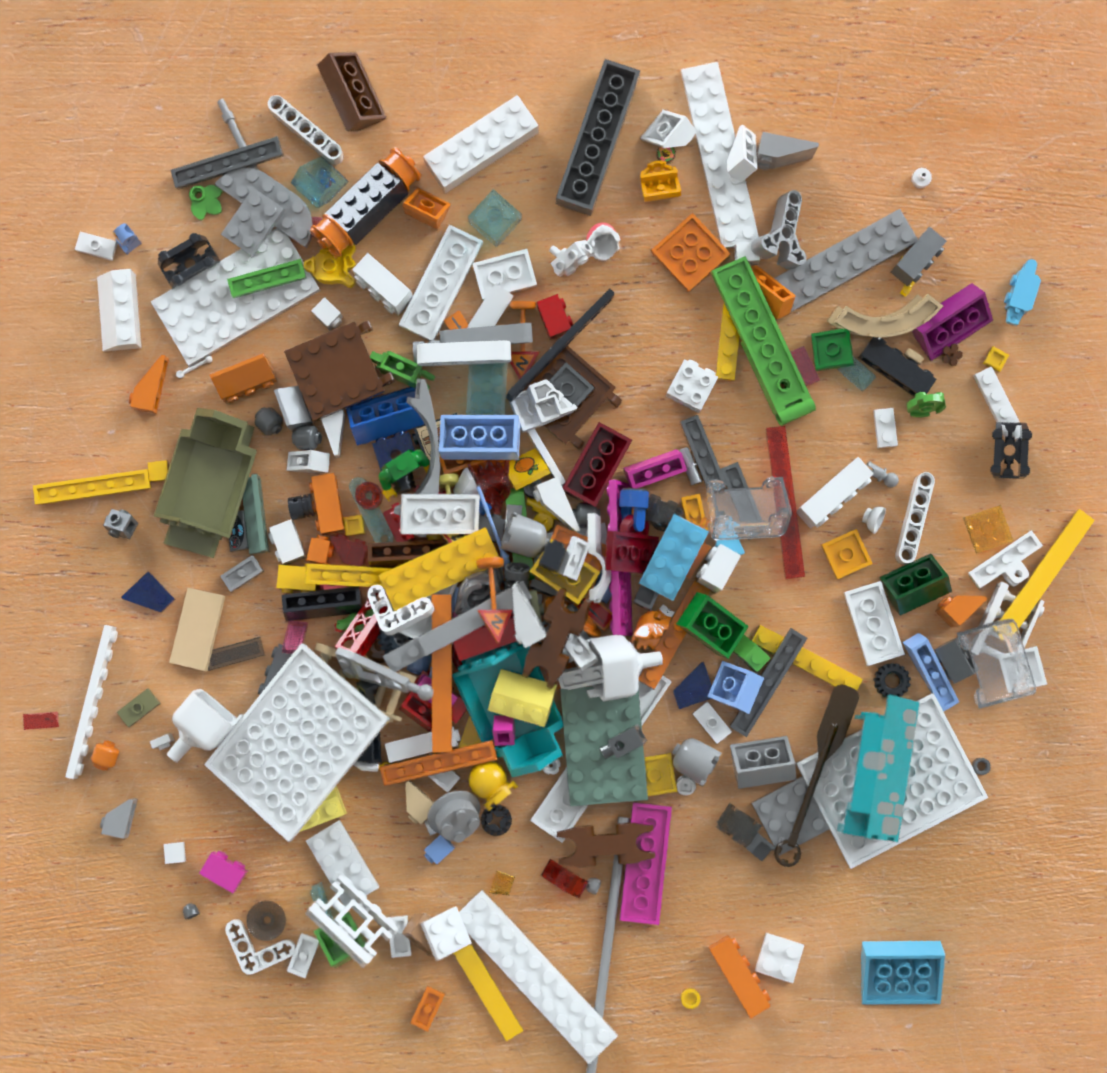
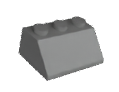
M787 736L730 745L738 789L796 780V764Z

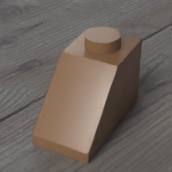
M425 913L414 914L402 931V934L429 957H434L420 924L431 917Z

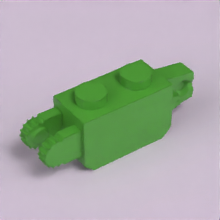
M372 351L370 355L371 361L377 364L376 368L385 375L391 372L395 380L415 388L417 379H420L421 376L432 381L435 379V376L423 370L422 366L391 351L383 352L382 355Z

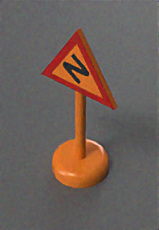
M510 301V308L521 310L520 323H525V310L535 309L536 302ZM525 343L520 344V351H511L510 364L519 380L532 368L541 352L525 351Z
M488 557L478 559L476 564L479 569H488L492 610H477L496 642L499 643L513 610H497L493 569L502 567L504 559L502 557Z

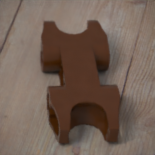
M560 588L545 612L543 621L551 624L543 644L537 641L531 645L526 656L522 676L528 678L536 666L544 667L549 673L547 688L553 689L569 663L570 656L562 652L570 634L577 637L581 635L588 619L591 601L586 599L578 611H570L564 603L567 591L564 588Z
M634 822L615 824L616 833L594 835L593 825L575 826L557 831V838L571 839L576 845V850L572 855L558 858L559 865L575 867L596 866V856L617 855L618 864H634L655 858V852L640 850L636 845L637 837L640 834L654 831L653 825Z

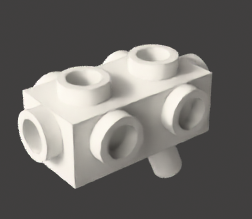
M586 240L574 242L569 248H564L561 251L555 246H552L549 252L557 257L551 262V265L554 268L555 274L559 277H562L564 274L566 276L573 274L576 268L586 263L593 254L592 247Z

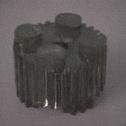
M651 494L648 509H646L645 521H649L650 525L654 526V529L665 533L673 515L676 514L682 517L683 509L678 507L679 504L672 500H668L666 503L661 500V497Z
M729 803L717 821L718 825L716 828L729 836L732 834L734 841L746 847V845H750L762 825L757 822L754 825L755 820L741 810L736 809L734 811L735 806Z

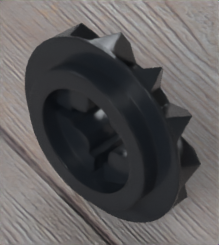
M491 805L492 809L490 811L485 809L482 813V828L487 834L493 836L503 835L511 827V814L502 805ZM492 813H494L496 817L504 816V818L500 820L501 828H499L496 824H488L493 820Z

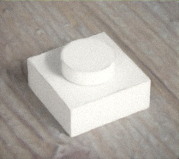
M171 733L150 741L152 749L159 748V750L170 747V742L175 740Z

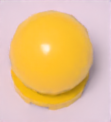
M494 761L475 765L469 774V786L472 792L479 798L486 799L484 807L488 811L492 809L490 806L492 803L497 805L512 793L509 790L511 787L514 789L518 787L514 780L510 783L507 781V774L504 768Z

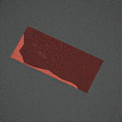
M58 712L23 714L24 730L59 727Z

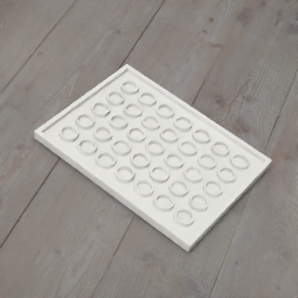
M301 643L204 765L290 842L389 721V718L311 649Z
M934 693L918 700L920 704L898 842L868 839L837 831L838 823L844 824L847 802H851L862 729L846 737L839 749L825 762L813 797L850 869L988 798ZM818 752L796 763L807 786H809L818 761Z

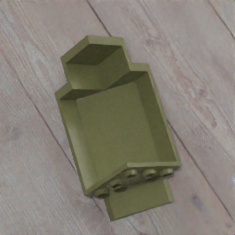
M196 409L190 430L181 429L154 513V517L160 518L161 523L169 525L163 544L214 558L219 540H222V537L230 538L257 450L249 447L255 427L248 425L246 421L217 410Z

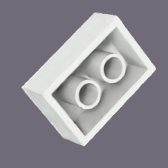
M369 253L352 269L356 283L362 289L367 288L370 295L377 302L381 300L385 305L384 308L391 314L395 312L399 316L409 305L413 297L411 290Z
M722 544L718 547L714 546L705 558L708 561L707 564L704 563L696 574L697 582L718 593L725 586L741 555Z

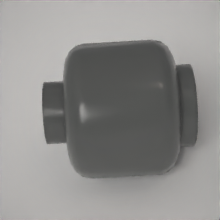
M263 407L255 414V425L264 435H276L282 430L283 418L275 409Z
M313 425L299 426L292 433V442L299 450H315L322 441L321 433Z
M578 503L576 509H572L578 526L582 528H588L587 514L596 513L600 516V509L587 503Z

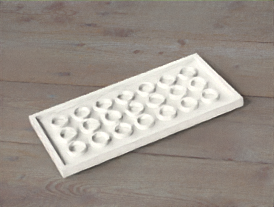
M278 228L271 231L253 257L240 249L221 260V262L214 264L213 267L207 268L185 281L182 285L176 286L174 289L151 301L189 367L321 291L312 275L305 271L307 279L232 298L227 279L301 259L288 235Z

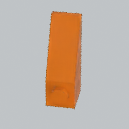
M758 265L751 266L773 316L778 320L790 314L796 296Z
M161 355L135 386L133 393L131 392L129 404L134 410L157 414L169 358L165 355Z

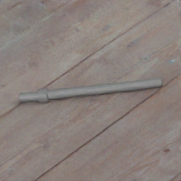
M224 99L218 100L217 103L222 112L224 122L228 124L239 148L245 147L246 144L234 121L235 117L232 111H229ZM256 165L249 167L258 170Z

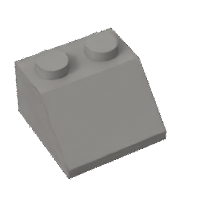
M299 386L274 390L285 423L292 432L299 426L313 425L312 417Z

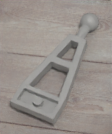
M341 647L335 652L343 674L348 678L354 677L406 693L412 691L417 693L422 700H429L433 697L434 691L430 685L419 686L413 684L409 678ZM361 667L368 669L376 674L365 672L362 670Z

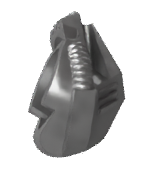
M482 571L465 577V580L459 586L455 605V613L458 616L491 598L489 573ZM494 576L495 594H498L500 590L499 581Z

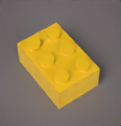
M541 554L530 570V573L557 592H559L560 588L566 589L565 597L578 606L600 572L584 561L577 580H573L562 574L540 567Z

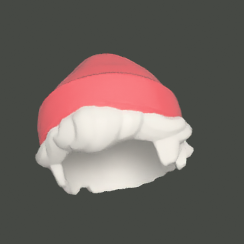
M598 223L589 230L586 241L592 247L593 254L591 257L606 261L620 249L618 245L620 241L619 235L610 224Z

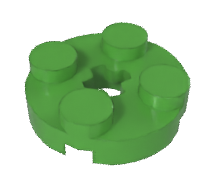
M919 392L915 394V398L907 402L908 413L910 412L912 417H928L930 412L936 411V414L946 408L942 392L935 394Z

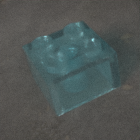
M494 189L468 216L469 223L496 247L522 220V214Z

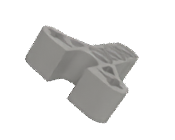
M791 190L778 198L771 232L753 240L751 243L752 252L766 260L776 256L779 249L777 265L789 270L806 262V254L801 249L795 234L802 204V196L797 190Z

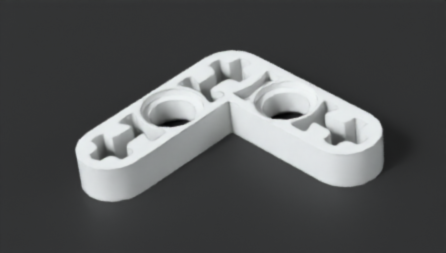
M374 585L367 593L379 626L386 635H394L429 617L434 612V605L428 598H420L394 612L382 586ZM377 592H379V597L381 601H378V599L376 598ZM388 606V610L384 614H379L380 608ZM411 613L410 619L403 620L404 614Z
M234 919L226 925V934L239 965L245 974H254L291 957L295 951V943L290 939H285L256 952L241 920ZM233 923L235 926L239 925L240 927L237 930L239 936L244 935V937L239 938L237 941H234V938L237 937L236 932H231L230 930L233 927ZM244 941L248 944L246 952L238 950L239 942ZM284 944H286L287 946L290 945L291 949L289 950V954H287V952L284 951L279 954L281 958H278L277 951L282 949L284 947ZM270 951L273 953L274 959L272 962H266L263 959L265 952ZM251 952L252 955H250L248 958L250 962H255L253 970H251V968H246L248 960L247 958L242 959L241 956H246L248 953Z

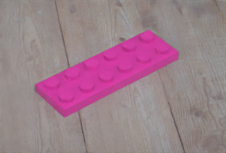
M633 802L631 822L653 825L654 830L640 834L637 837L636 845L640 850L655 852V858L634 864H626L620 921L659 925L672 811L670 806Z

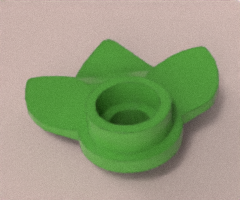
M197 185L192 187L189 191V198L192 201L191 211L194 216L199 220H203L206 213L220 214L222 207L217 198L220 197L223 191L215 185L206 187ZM202 193L201 198H196V194Z

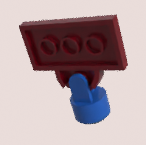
M622 488L620 490L619 507H621L622 523L619 532L607 531L605 570L644 574L659 544L658 536L648 535L649 521H645V514L649 505V492L646 489Z

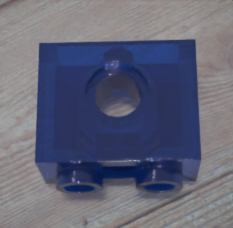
M405 431L397 432L394 434V437L389 439L386 437L378 438L375 440L376 443L372 444L380 470L386 463L393 460L391 454L394 451H399L401 454L411 449L415 451L409 432L405 433Z

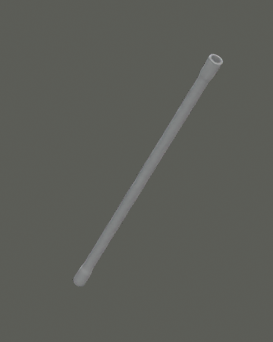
M618 817L617 823H628L630 818ZM614 855L594 1007V1010L602 1018L623 864H618L617 855ZM598 1056L590 1064L587 1062L586 1073H596Z

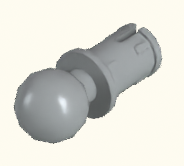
M868 461L866 465L873 469L871 470L874 473L872 476L878 479V482L884 480V484L890 488L898 484L899 478L895 473L887 474L886 468L882 469Z

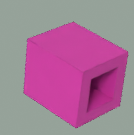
M505 715L494 716L493 736L495 746L514 745L516 731L514 718Z

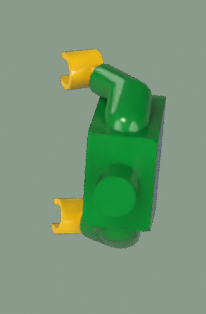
M408 450L381 468L382 471L379 473L378 478L383 489L382 494L389 502L392 495L396 498L398 496L392 488L393 483L423 466L427 474L430 460L422 450Z

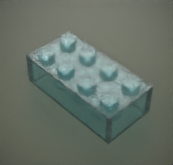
M508 363L469 364L466 415H505Z

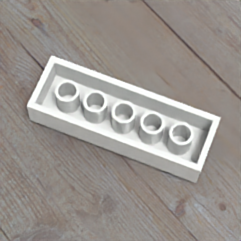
M517 95L424 155V162L446 194L538 134L539 125Z

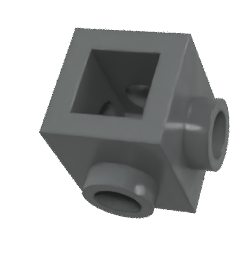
M111 509L109 515L105 518L103 526L108 530L110 536L130 540L138 522L125 510L120 509V511Z

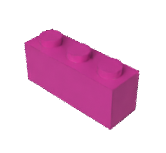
M677 449L623 468L628 485L631 488H640L687 471L683 455Z

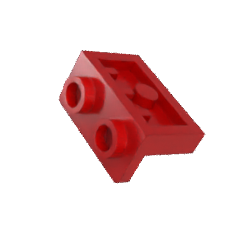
M399 503L391 505L392 508L384 511L383 515L396 542L415 540L414 534L400 533L401 515L394 513V507L398 506Z

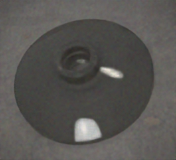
M261 901L255 904L247 915L248 930L259 940L269 941L277 938L283 932L286 925L284 910L272 901ZM266 916L270 917V923H265L264 918Z

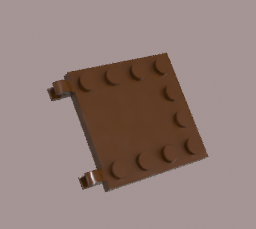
M369 320L361 323L359 326H356L354 321L284 351L314 422L385 392L384 386L395 382L391 372L383 375L381 378L378 377L362 340V334L373 330Z
M567 345L529 385L546 379L549 381L565 363H568L594 387V390L569 417L566 415L543 425L565 445L570 441L580 450L584 442L575 435L606 399L616 408L622 403V399L613 393L616 389L613 384Z

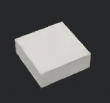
M184 842L164 844L165 864L186 862Z

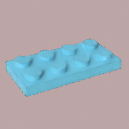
M674 514L639 584L674 601L709 531Z

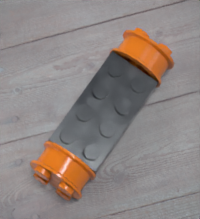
M397 147L392 148L389 156L384 160L380 159L374 167L322 215L323 219L316 226H311L309 231L318 239L317 243L324 250L326 248L329 249V253L337 259L342 256L341 252L348 245H357L409 194V186L414 181L421 180L422 175L414 167V160L410 156L405 157Z

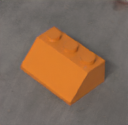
M264 353L210 374V378L221 400L228 403L237 401L238 397L243 395H253L260 388L268 389L274 386L275 382H278L271 363Z

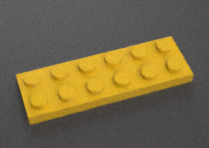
M486 527L378 576L394 611L420 598H425L465 580V577L485 571V569L477 567L476 561L478 559L499 556Z

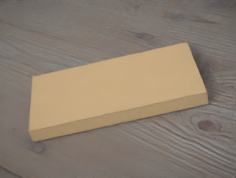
M187 588L169 663L208 671L226 596Z

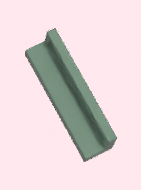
M253 474L248 478L243 494L250 555L270 552L261 477L258 474Z

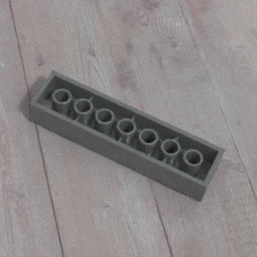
M604 59L556 196V205L592 216L639 81L640 70Z

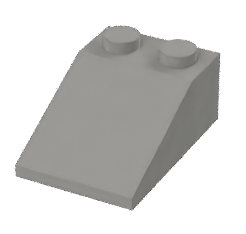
M763 132L757 147V166L762 170H769V168L774 169L812 159L819 143Z

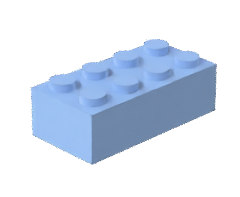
M441 415L439 453L442 459L519 460L520 420L518 415Z

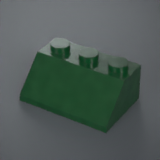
M928 554L879 577L891 604L900 616L952 592L949 575L932 554Z

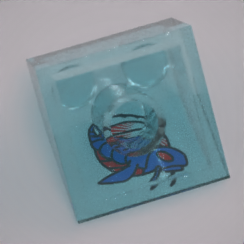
M322 156L300 166L291 181V184L317 208L329 203L348 183V180Z

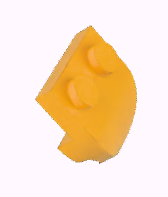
M661 160L647 164V167L641 171V190L644 202L681 196L678 170L675 166L667 165L666 161Z

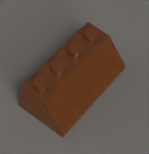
M357 52L329 53L317 64L346 131H360L387 118Z

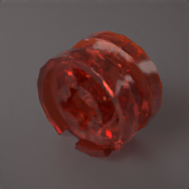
M364 482L357 487L355 498L362 508L373 510L381 505L383 494L377 484ZM367 493H372L371 500L366 498Z

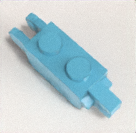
M1029 259L1023 264V268L1011 277L1009 285L1012 287L1004 299V303H1006L1005 310H1007L1006 323L1017 326L1022 316L1033 308L1041 282L1040 277L1035 275L1037 262L1034 259Z

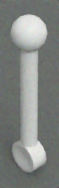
M206 356L203 361L184 371H177L176 376L183 378L184 374L205 363H211L213 359L211 356Z

